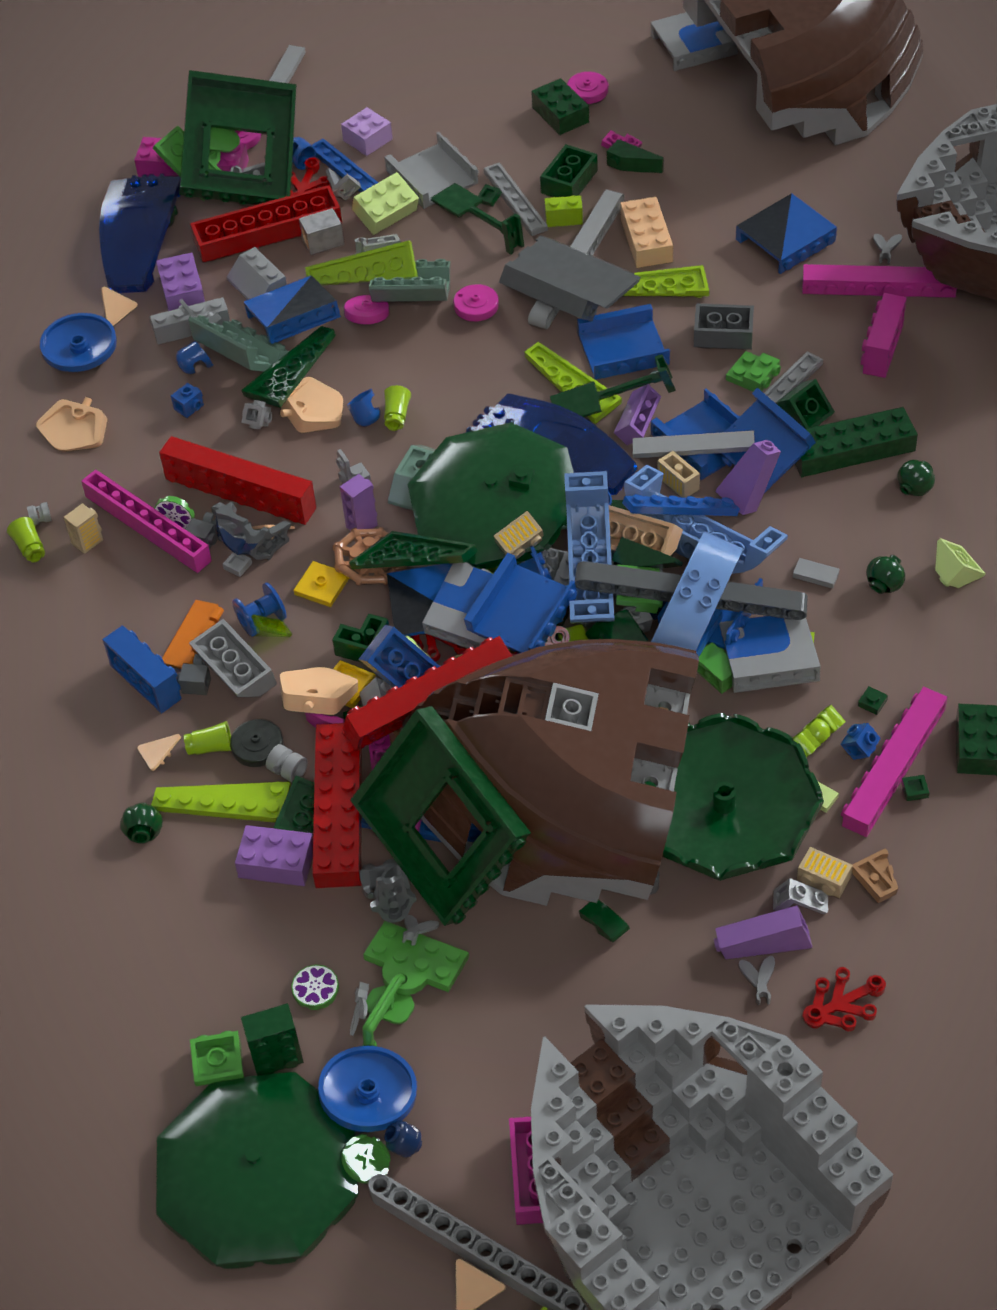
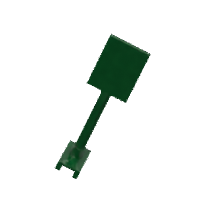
M456 183L430 198L432 202L457 217L470 212L501 231L504 235L506 252L510 255L514 253L513 249L515 247L525 246L521 218L518 214L515 213L500 222L476 207L483 202L482 198Z
M663 355L655 356L657 370L650 372L649 375L597 392L595 382L593 381L550 396L557 427L602 412L600 400L650 383L655 384L663 381L668 393L676 391L671 380L673 378Z

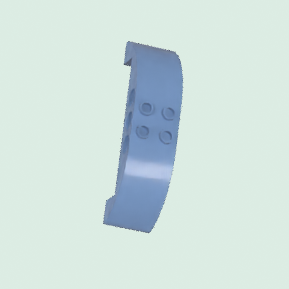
M645 465L624 482L625 495L633 496L637 494L647 497L658 495L666 497L660 493L664 473L649 465ZM641 514L673 523L683 529L675 552L688 559L691 558L704 531L744 548L732 574L746 572L755 568L779 548L788 537L787 534L769 526L757 538L752 540L704 515Z
M607 471L565 474L569 583L571 580L575 581L576 565L579 562L586 561L612 565ZM576 588L577 597L575 601H569L571 624L614 621L613 594Z
M704 531L651 642L696 651L744 548Z

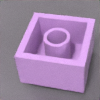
M368 107L341 124L343 141L366 156L393 139L391 122Z

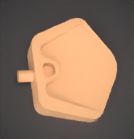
M305 377L282 405L280 415L281 417H288L295 429L301 433L336 428L341 424L343 397L338 391L313 377Z
M88 397L84 398L82 404L62 399L56 402L37 421L36 426L46 440L59 451L89 449L102 445L107 417L102 410L90 407L92 399Z
M326 667L282 672L280 674V687L283 707L288 711L325 715L337 714L357 692L358 680Z

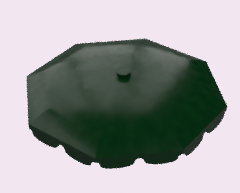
M512 422L446 437L407 484L418 535L475 544L478 552L466 563L472 567L490 569L498 567L506 556L496 544L494 535L528 511L543 530L542 540L534 546L537 553L549 550L559 537L562 526H567L565 474L574 473L567 447ZM514 465L534 469L535 474L529 490L509 486V478ZM532 545L526 548L525 553L521 557L516 559V561H524L533 558L531 555L532 550L530 548L532 547Z
M718 713L700 719L695 725L688 723L684 752L677 769L674 791L677 792L674 811L662 857L719 881L792 861L824 803L820 785L814 773L809 770L808 760L801 745L797 744L789 734L771 727L762 729L756 721L739 714L726 716L724 713ZM651 781L645 782L646 785L656 787Z
M296 1072L245 1076L244 1078L211 1083L157 1137L156 1215L169 1230L180 1239L186 1240L211 1265L219 1266L223 1269H239L254 1266L257 1262H262L266 1265L296 1262L297 1259L309 1255L326 1236L329 1227L336 1225L355 1204L359 1194L358 1181L352 1179L345 1171L341 1153L346 1143L356 1136V1131L347 1129L334 1122L325 1113L320 1104L318 1089Z

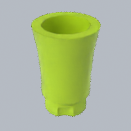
M394 385L386 388L384 391L385 426L389 430L397 431L404 427L411 392L403 386Z
M21 517L9 524L7 534L16 543L26 560L31 561V563L40 561L45 556V550L36 532L33 520L29 517Z
M227 721L184 735L185 749L189 755L231 751V733Z

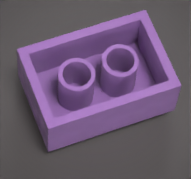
M192 253L156 260L168 311L178 309L181 305L180 299H183L187 306L205 302Z
M246 825L235 861L238 877L305 886L313 858L312 833Z

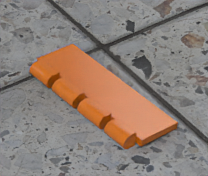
M195 600L162 657L164 664L178 669H182L183 664H193L194 656L197 652L190 646L189 642L218 623L224 609L215 603Z

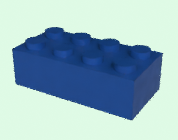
M122 625L102 639L110 666L161 714L182 699L179 691L181 687L177 682V673L174 668L165 665L160 655L152 653L147 643L139 641L134 631H129Z
M384 625L359 658L362 663L392 688L395 686L400 688L405 685L407 680L414 676L419 678L425 675L424 672L431 667H440L395 627Z

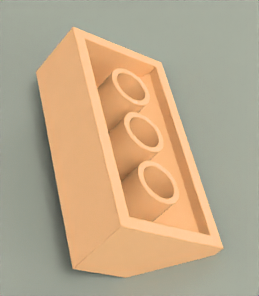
M609 505L611 550L616 551L621 537L669 556L677 549L683 529L677 525L645 515L634 514L628 510Z

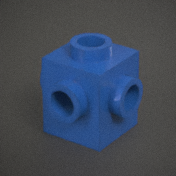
M189 383L179 388L171 395L174 410L186 418L204 406L201 390Z
M869 723L854 724L847 730V735L840 745L853 760L867 758L876 750V745L881 738Z

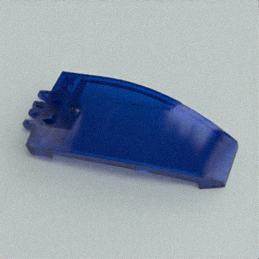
M160 173L159 176L150 174L148 177L147 174H143L140 178L132 175L131 178L110 182L102 204L99 222L101 256L109 289L117 293L146 292L154 283L153 272L156 260L158 259L177 197H180V177L165 176L164 173Z
M508 393L495 407L486 406L483 410L485 414L480 413L477 419L473 421L474 427L469 426L466 429V432H471L512 422L567 447L574 473L607 471L608 491L611 495H617L623 488L624 482L638 469L636 462L596 425L564 407L538 399Z

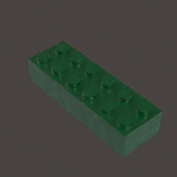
M904 407L808 428L806 430L812 435L816 443L795 463V466L802 478L916 451L918 434Z

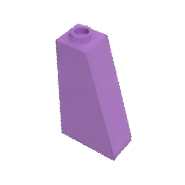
M768 440L753 443L718 486L716 493L721 497L732 499L742 515L756 512L781 451L775 447L774 443Z
M797 905L715 928L717 938H714V944L717 952L721 951L725 959L813 947L808 926Z

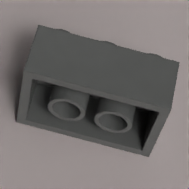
M696 303L694 347L752 349L754 305Z

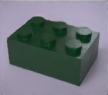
M561 78L531 91L532 108L559 135L589 123V105Z
M565 144L540 176L541 193L551 197L579 196L598 171L597 154Z
M958 703L956 714L957 773L997 776V705Z
M288 1003L241 1017L257 1075L273 1074L275 1071L295 1068L299 1064L304 1063Z

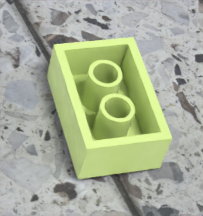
M396 172L354 196L352 210L370 232L375 235L415 212L419 197Z

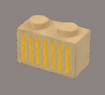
M674 451L658 460L657 470L664 473L662 481L679 496L687 498V496H691L700 489V473Z
M82 503L65 515L64 520L71 543L85 554L103 541L101 534L102 528L98 524L96 511Z
M526 511L496 533L494 540L505 555L510 553L518 559L525 553L526 548L531 545L536 546L541 542L543 530L530 513Z
M810 847L798 867L797 880L817 888L829 896L840 898L851 878L853 865Z

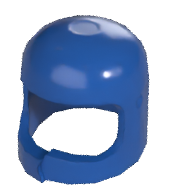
M294 137L292 163L297 169L303 170L306 169L305 161L308 158H316V149L304 138Z
M196 340L181 348L176 354L177 364L186 374L196 373L193 366L199 360L203 361L207 368L213 366L209 356Z
M372 389L358 394L347 404L354 421L359 426H369L380 418V408H374L371 403L374 396Z

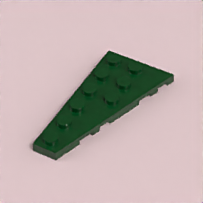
M320 326L241 390L244 397L263 401L281 408L336 336L334 329Z
M391 531L351 560L349 564L351 569L465 563L478 550L475 544Z

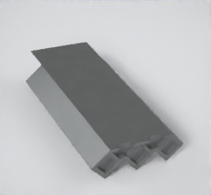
M539 236L534 245L531 247L527 246L518 254L519 257L505 264L499 283L578 318L593 321L598 305L609 308L639 282L640 277L634 275L631 271L566 244Z

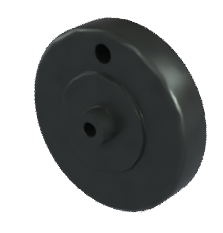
M263 719L250 720L241 724L235 729L230 739V747L234 758L239 763L249 767L265 766L271 750L278 744L284 745L279 727Z

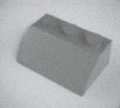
M256 247L240 254L227 275V280L247 300L287 285L285 275Z

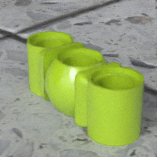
M829 705L808 723L802 731L795 735L793 740L801 745L807 758L820 744L830 737V734L834 733L846 721L832 705Z

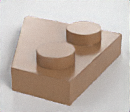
M886 848L852 864V874L878 903L896 895L898 891L896 879L893 877L892 865H889L888 850Z

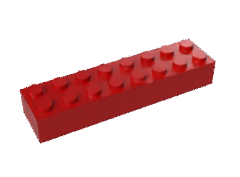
M330 185L192 222L190 226L193 240L204 263L248 251L254 247L258 248L301 236L299 218L331 208L335 211L341 224L342 216L337 199Z
M173 436L168 439L159 452L165 479L170 482H176L188 488H194L206 494H212L222 499L246 505L258 511H264L276 517H282L303 525L307 524L317 509L313 483L310 480Z
M500 636L494 639L489 637L479 647L475 649L470 647L457 658L454 656L444 661V665L438 668L436 666L429 668L424 672L425 675L419 678L417 676L410 678L400 688L395 686L389 689L386 695L380 698L378 696L371 698L367 705L361 708L359 706L352 708L347 712L348 715H346L343 731L357 752L400 729L405 717L411 714L413 709L419 703L425 701L428 695L435 690L479 668L506 659L512 655Z
M344 723L316 724L313 878L315 888L361 886L359 870H361L362 816L350 800L362 785V749L357 752L355 751L343 731Z

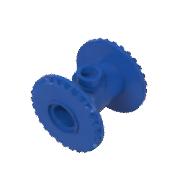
M269 583L262 585L264 596L246 606L237 598L232 601L237 619L250 636L257 634L254 623L265 620L267 616L274 613L281 621L287 617L281 598Z

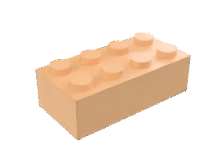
M657 197L621 202V222L636 268L673 262V244Z

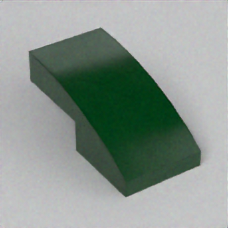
M600 900L597 903L590 901L578 911L583 920L595 926L598 934L611 942H615L630 929L629 925L616 912Z

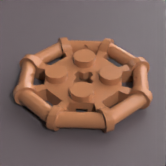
M383 527L378 529L353 528L342 540L335 542L333 545L336 563L334 566L335 570L346 575L356 582L358 586L378 583L387 585V573L405 570L407 566L391 567L388 572L385 571L389 567L351 570L349 564L351 560L388 534ZM353 540L355 541L356 544H354L351 548L347 547V545L350 544ZM343 555L349 556L350 560L344 561Z

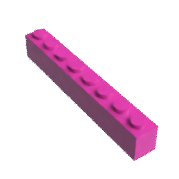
M803 265L802 294L883 296L884 293L911 297L956 298L957 288L940 283L926 267Z
M95 469L81 480L86 498L196 573L200 572L212 561L208 544Z
M924 686L919 694H914L910 709L906 708L904 710L901 723L894 726L891 739H886L882 746L881 755L875 756L871 765V771L865 772L861 781V787H856L851 796V803L845 804L841 812L843 827L867 838L900 785L902 778L908 772L946 710L947 696Z

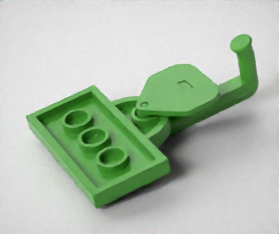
M176 126L156 143L152 149L181 177L184 131L179 126ZM211 127L208 169L221 170L217 166L220 160V152L229 153L239 145L240 137L235 132L236 130Z
M384 921L363 954L365 961L383 967L382 977L385 984L384 986L374 988L367 997V1013L370 1015L362 1028L363 1046H377L374 1040V1031L381 1019L393 1024H402L408 1020L414 1010V1002L410 994L421 991L427 984L449 992L469 959V952L422 934H418L414 946L411 945V940H405V943H402L404 931H407V929Z

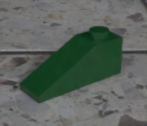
M618 139L607 150V165L626 172L663 173L664 157Z
M621 537L612 561L618 563V565L664 569L681 567L683 565L682 561L624 537Z

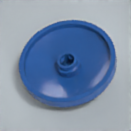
M76 313L64 316L50 324L40 339V349L44 360L53 368L65 372H81L101 365L113 354L117 344L113 325L104 317L92 313Z
M358 1046L344 1050L329 1060L319 1077L318 1095L323 1110L337 1124L354 1131L376 1132L385 1130L391 1124L406 1118L415 1104L417 1081L411 1066L397 1053L377 1046Z

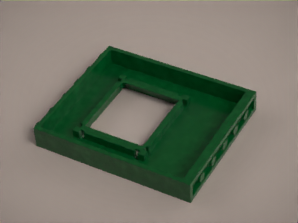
M189 70L179 195L186 198L198 197L204 200L214 199L222 202H238L242 205H258L290 196L297 84ZM211 127L267 134L264 176L208 169Z
M432 706L415 711L350 800L444 926L453 923L457 925L466 918L465 914L467 911L476 906L478 903L477 899L489 890V884L501 875V869L514 859V853L526 844L525 840L531 834ZM447 784L450 785L484 829L451 872L447 870L415 828L416 824Z

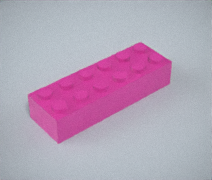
M142 138L134 159L138 177L180 179L178 174L152 149L162 138ZM239 143L229 153L220 152V160L217 166L222 171L230 172L232 167L235 169V166L241 167L242 171L246 168L249 160L246 143Z

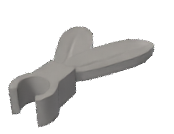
M874 234V243L882 251L879 258L880 263H882V259H888V264L891 262L890 251L900 244L902 235H894L886 242L882 235Z
M407 915L404 919L407 931H404L402 943H405V940H411V945L414 946L418 934L437 929L439 922L430 920L418 924L414 916Z
M768 956L764 959L759 973L750 962L740 960V971L756 987V1003L760 1005V998L766 997L767 1004H770L771 994L767 990V983L775 968L774 957Z
M359 982V988H356L355 1002L357 1004L350 1026V1035L352 1036L357 1028L359 1017L364 1020L367 1015L368 1007L366 1000L369 984Z

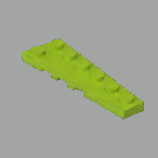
M409 240L305 267L306 276L312 275L322 286L370 282L378 277L385 278V280H392L395 277H402L404 279L418 277L412 242Z
M699 265L636 272L634 275L640 277L639 282L623 295L694 296L700 298L702 296H709V287L704 266Z
M540 342L535 343L525 351V358L561 392L593 381L595 382L597 392L608 389ZM614 395L600 400L602 412L587 417L596 424L622 404V398Z
M269 782L156 787L151 805L160 812L275 823L290 790L291 783Z

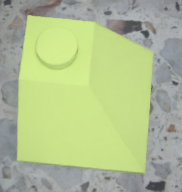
M941 538L937 541L935 571L940 575L939 580L945 586L960 588L982 578L986 574L962 546Z

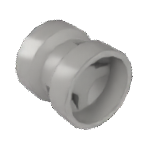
M47 502L41 503L40 506L35 507L32 505L27 507L29 518L33 520L34 525H38L42 521H52Z

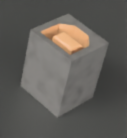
M333 208L299 218L302 240L310 255L344 245L342 225Z

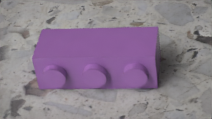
M649 384L632 391L614 434L626 445L633 443V438H643L661 395Z
M360 474L340 486L346 528L350 531L353 528L373 529L378 526L373 484L369 479L363 478Z

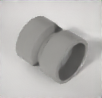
M278 744L269 753L266 760V768L293 783L295 776L303 777L307 769L308 760L296 752L292 753L293 751L284 745Z

